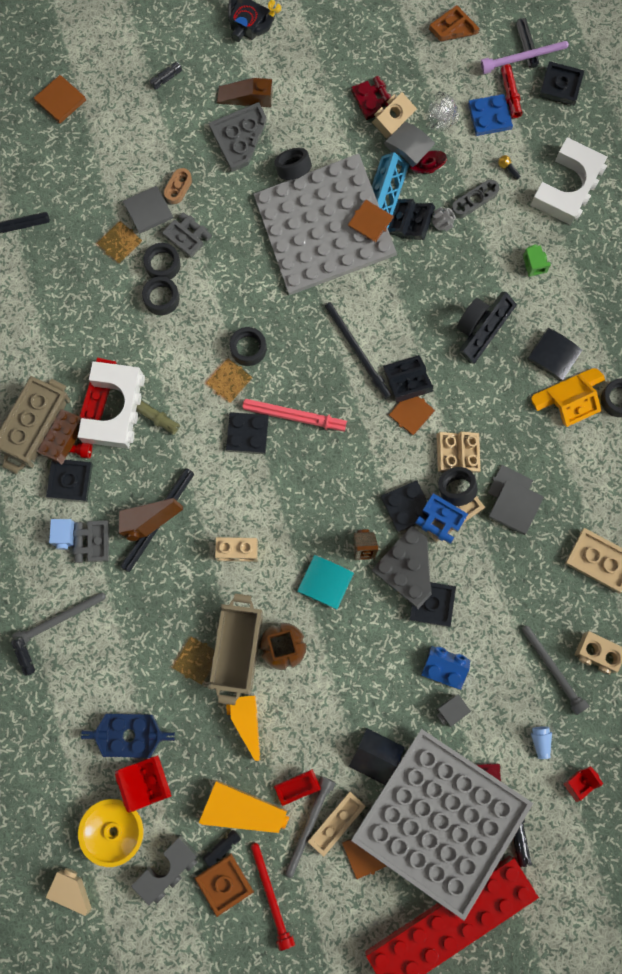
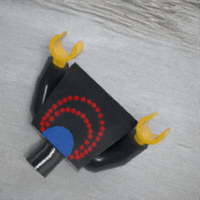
M229 0L228 21L230 22L231 30H233L231 34L232 39L240 42L243 36L253 40L256 36L267 33L275 19V13L281 11V5L277 4L276 8L273 9L275 5L274 0L269 1L268 8L252 0Z

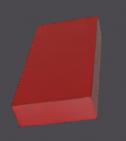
M313 769L274 786L282 806L321 789Z

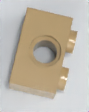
M403 92L398 96L394 94L387 101L389 105L385 109L381 107L374 114L376 118L372 123L385 138L390 137L417 110ZM390 110L396 113V118L390 115Z

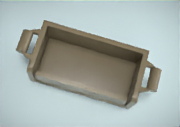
M30 376L0 428V453L4 454L3 468L16 474L25 466L33 469L34 464L31 461L35 462L39 454L37 452L60 410H64L65 406L71 401L67 393H65L66 385L54 379H51L49 383H45ZM8 457L22 463L19 467L7 461Z
M235 593L229 605L221 604L220 609L222 611L212 661L211 684H208V689L216 690L218 703L235 705L236 700L241 694H252L264 613L261 609H254L251 595ZM234 602L248 603L250 608L233 605ZM220 691L233 692L237 694L236 697L220 695Z

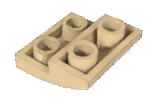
M437 433L438 472H445L454 467H465L471 470L472 473L481 472L479 433Z

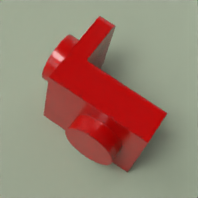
M591 766L577 771L564 783V786L575 802L581 801L593 789L603 785L598 773Z

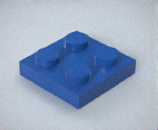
M504 94L468 101L476 136L512 130L513 124Z

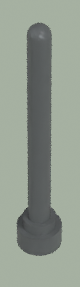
M99 593L28 631L24 630L21 632L19 630L12 634V637L14 639L15 637L22 636L25 641L24 646L28 645L27 642L34 636L106 599L105 593Z
M527 625L523 626V633L571 700V709L575 715L590 707L585 699L577 696L531 628Z
M320 776L318 783L321 789L317 794L285 874L288 878L294 876L325 797L335 787L336 782L326 777Z

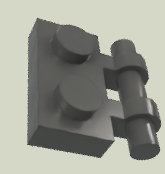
M183 212L179 216L182 223L180 224L174 219L162 234L188 257L192 258L203 246L200 238L203 237L209 241L212 234L208 232L205 226H200L195 222V218ZM191 227L195 232L192 234L187 228Z
M88 521V529H83L82 522H76L75 530H73V537L75 538V548H73L75 563H83V555H88V562H109V521ZM83 537H88V547H83Z

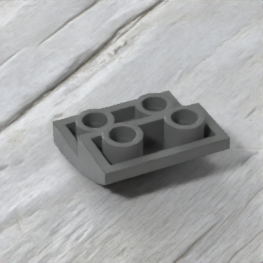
M404 122L384 144L392 153L401 154L414 167L435 145V142L419 128Z
M157 185L123 201L139 234L173 219V215Z
M507 479L488 518L526 535L544 496Z

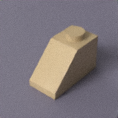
M69 868L58 871L46 898L86 916L91 911V905L82 878L76 876L77 872Z

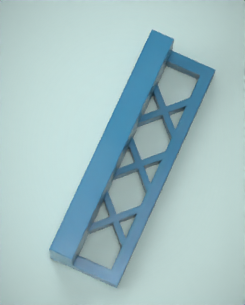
M395 152L381 157L372 184L379 207L393 215L409 164ZM397 163L402 166L400 174L397 172ZM392 178H394L396 185L394 190H392L391 186ZM387 194L389 195L390 199L389 206H387L385 200Z

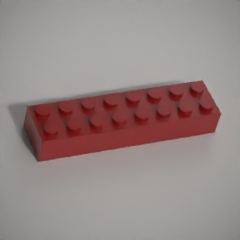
M509 855L497 864L465 921L438 902L365 951L366 957L376 974H427L539 897L515 858Z

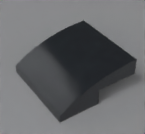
M398 199L393 212L394 218L388 227L389 234L401 238L425 240L435 210L434 204L416 203L413 199Z
M547 328L527 359L540 370H546L558 381H563L582 352V349L562 334Z
M420 355L383 366L396 403L434 392L433 385L426 372V366Z

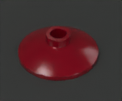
M428 151L414 167L410 165V168L415 173L431 174L446 163L447 156L442 151Z

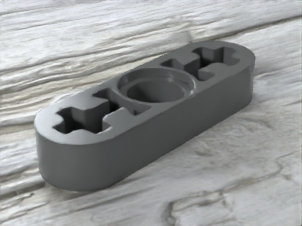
M487 180L457 199L452 206L455 217L464 218L495 198L499 191L498 182ZM487 187H489V188H492V187H493V188H494L493 192H492L491 190H489L488 192H486V191H487ZM474 195L478 196L481 201L478 203H474L471 201L470 197ZM459 206L461 208L465 206L463 211L457 210V207Z

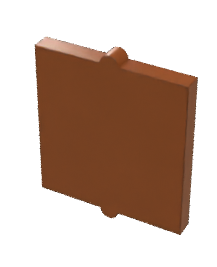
M365 200L359 210L355 211V215L348 226L376 243L382 233L387 231L386 228L394 216L370 201Z
M418 396L401 401L389 416L399 424L400 428L403 427L414 436L435 412V409L428 405L424 398L421 399Z
M352 838L342 842L356 879L368 874L374 875L375 871L387 867L351 841Z

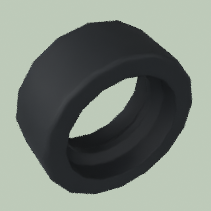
M300 147L282 152L274 161L278 176L283 180L300 178L307 174L312 167L308 151Z
M163 242L155 243L145 251L143 262L151 278L162 276L172 279L179 273L181 267L180 257L172 245ZM159 253H168L173 258V265L165 271L154 270L151 266L152 258Z
M159 276L150 279L142 290L145 306L155 315L163 316L170 314L179 305L180 296L178 288L167 277ZM157 287H167L172 292L171 300L165 305H154L150 300V293Z
M475 298L462 315L456 328L470 336L490 306L482 300Z
M244 327L235 331L231 336L229 343L230 351L236 362L244 366H253L263 360L267 347L265 337L259 330L252 327ZM244 337H254L259 342V351L253 356H242L237 351L238 341Z
M622 378L611 381L601 394V405L609 415L617 418L622 417V409L616 407L611 402L610 393L617 387L622 388Z
M465 467L448 469L440 476L438 481L441 498L454 506L467 505L473 501L478 492L475 475ZM455 480H466L470 484L468 489L462 493L453 494L446 490L449 483Z

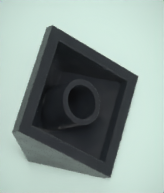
M366 728L348 767L386 785L398 767L404 746Z

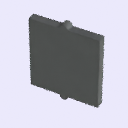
M501 465L496 477H493V483L488 494L498 498L507 479L527 489L530 488L533 480Z

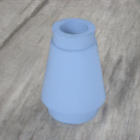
M539 726L532 728L533 733H531L538 759L551 758L552 732H550L549 727Z

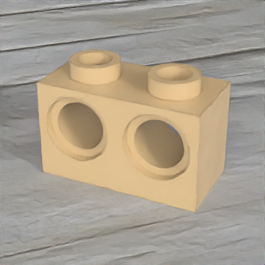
M216 537L215 558L217 561L258 562L257 538Z
M588 631L583 634L575 656L579 657L580 662L589 666L592 663L599 667V671L610 675V673H617L621 667L622 647ZM588 644L594 648L593 655L588 654L586 651ZM607 653L613 656L612 664L606 661Z

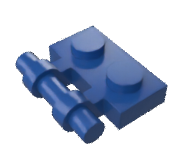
M433 493L422 511L429 517L427 520L419 517L415 524L421 526L423 531H429L438 536L437 539L440 541L444 540L451 544L454 537L448 534V531L452 529L458 532L468 513ZM434 519L445 525L442 530L432 524Z

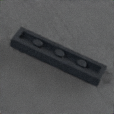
M507 292L500 293L460 348L459 352L469 363H476L517 306Z

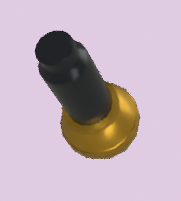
M507 155L501 156L498 160L499 166L506 169L516 180L520 179V173L511 164L510 157Z

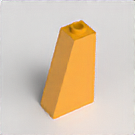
M217 780L199 823L209 826L279 833L281 828H286L289 816H286L288 810Z

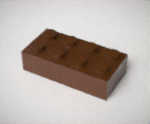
M61 409L37 452L41 456L62 465L78 437L81 417Z

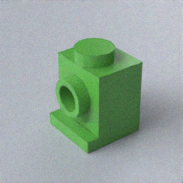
M535 244L526 248L523 259L528 276L547 273L551 264L547 262V255L543 252L541 245Z

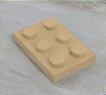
M583 528L565 564L619 594L622 593V548Z

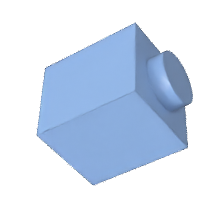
M51 519L49 543L56 546L55 549L67 550L68 546H74L73 530H75V522L72 519Z

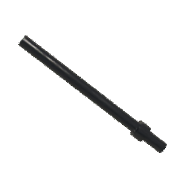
M331 302L326 303L325 308L371 377L374 387L379 389L385 400L390 398L392 395L385 386L382 376L377 374Z

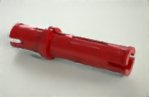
M506 64L500 68L507 95L506 102L509 105L511 117L519 118L523 115L520 105L521 97L517 93L512 66Z

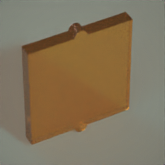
M119 221L97 244L106 251L107 256L110 255L120 264L142 240L133 233V229H129Z
M228 358L206 384L214 389L217 395H221L231 403L253 377L245 372L242 366L236 365Z
M190 637L175 662L173 669L184 674L185 678H191L202 685L212 668L215 650L207 646L206 642L202 643Z

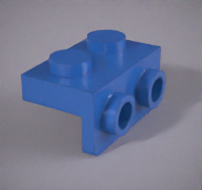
M431 646L422 676L461 690L470 669V660L462 654L450 653L443 647Z

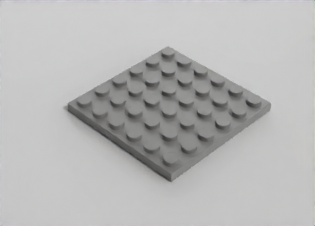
M359 153L309 172L300 178L288 180L254 193L289 295L397 255L388 228H386L387 231L383 232L375 243L348 226L355 215V211L359 210L365 200L379 207Z
M421 729L351 841L465 921L533 803Z

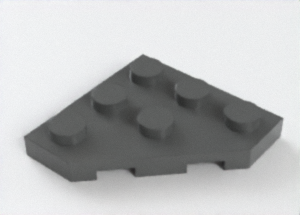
M259 102L209 123V128L231 172L249 165L263 132L267 117Z
M411 526L376 564L372 572L417 609L432 594L427 537Z

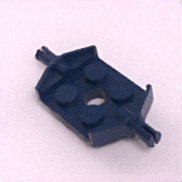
M105 714L96 730H82L81 734H89V736H81L82 740L94 739L103 757L151 758L160 742L175 741V737H167L175 736V732L161 731L154 715ZM128 729L135 732V739L131 742H127L124 738V733Z

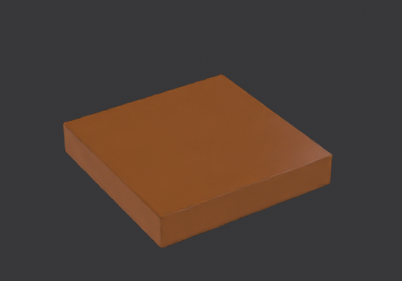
M59 75L37 94L34 100L61 124L86 101V98L64 77Z
M232 853L194 878L216 917L254 893Z

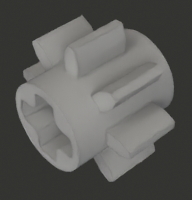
M440 207L434 211L432 223L437 230L445 229L447 232L454 227L453 223L456 217L450 208L443 209Z

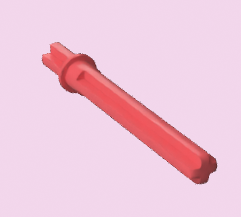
M245 399L243 402V410L324 427L325 430L329 428L345 432L346 420L332 418L329 414L324 416Z

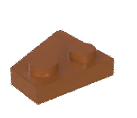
M458 5L429 26V30L440 41L476 35L480 29Z

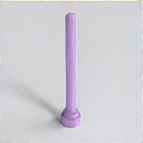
M567 41L495 60L484 58L481 59V68L483 74L491 73V70H494L495 67L563 50L569 44Z

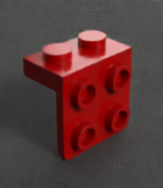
M158 755L115 771L116 783L119 786L123 804L128 813L172 796Z

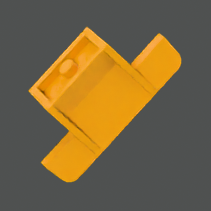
M591 368L532 396V404L537 411L555 404L559 408L563 425L568 427L601 412L597 391L592 386L605 381V377L597 368Z

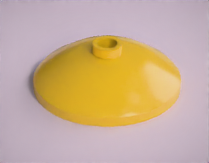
M106 799L91 806L83 815L78 829V841L82 852L91 862L102 867H116L129 861L139 850L144 835L143 822L137 810L128 813L123 800ZM112 827L117 829L116 835L110 833Z

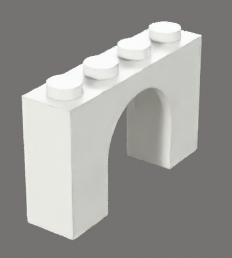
M567 137L555 162L574 170L581 178L582 187L574 192H563L542 182L530 206L569 225L572 224L574 219L578 221L583 211L580 207L582 204L586 206L591 197L588 194L590 189L594 191L599 182L596 179L598 174L602 176L607 167L604 164L607 156Z
M92 362L89 377L91 384L94 387L120 391L124 394L125 404L121 413L108 421L81 418L78 438L82 443L129 449L130 443L134 441V431L132 430L133 425L137 423L138 419L136 408L141 403V393L139 392L140 387L144 385L145 375H143L139 367Z

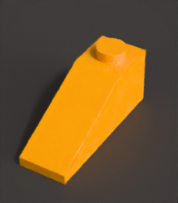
M256 696L239 697L235 705L226 704L227 715H231L233 724L254 760L260 761Z

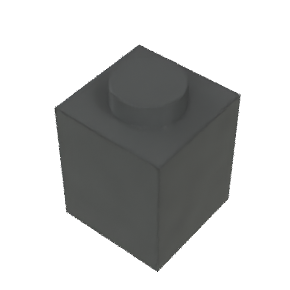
M456 694L436 709L439 713L436 716L443 725L447 724L448 727H451L469 714L471 710L460 695Z

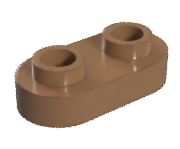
M177 169L164 190L165 199L170 204L180 203L192 183L191 173L187 169Z

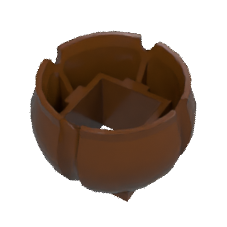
M282 622L279 626L271 625L265 630L260 639L259 649L263 651L262 659L276 670L296 667L306 654L307 645L303 642L304 634L299 628L290 623ZM291 634L295 653L275 658L270 639Z

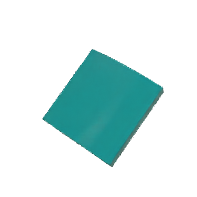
M314 555L297 592L337 610L354 573L331 561Z

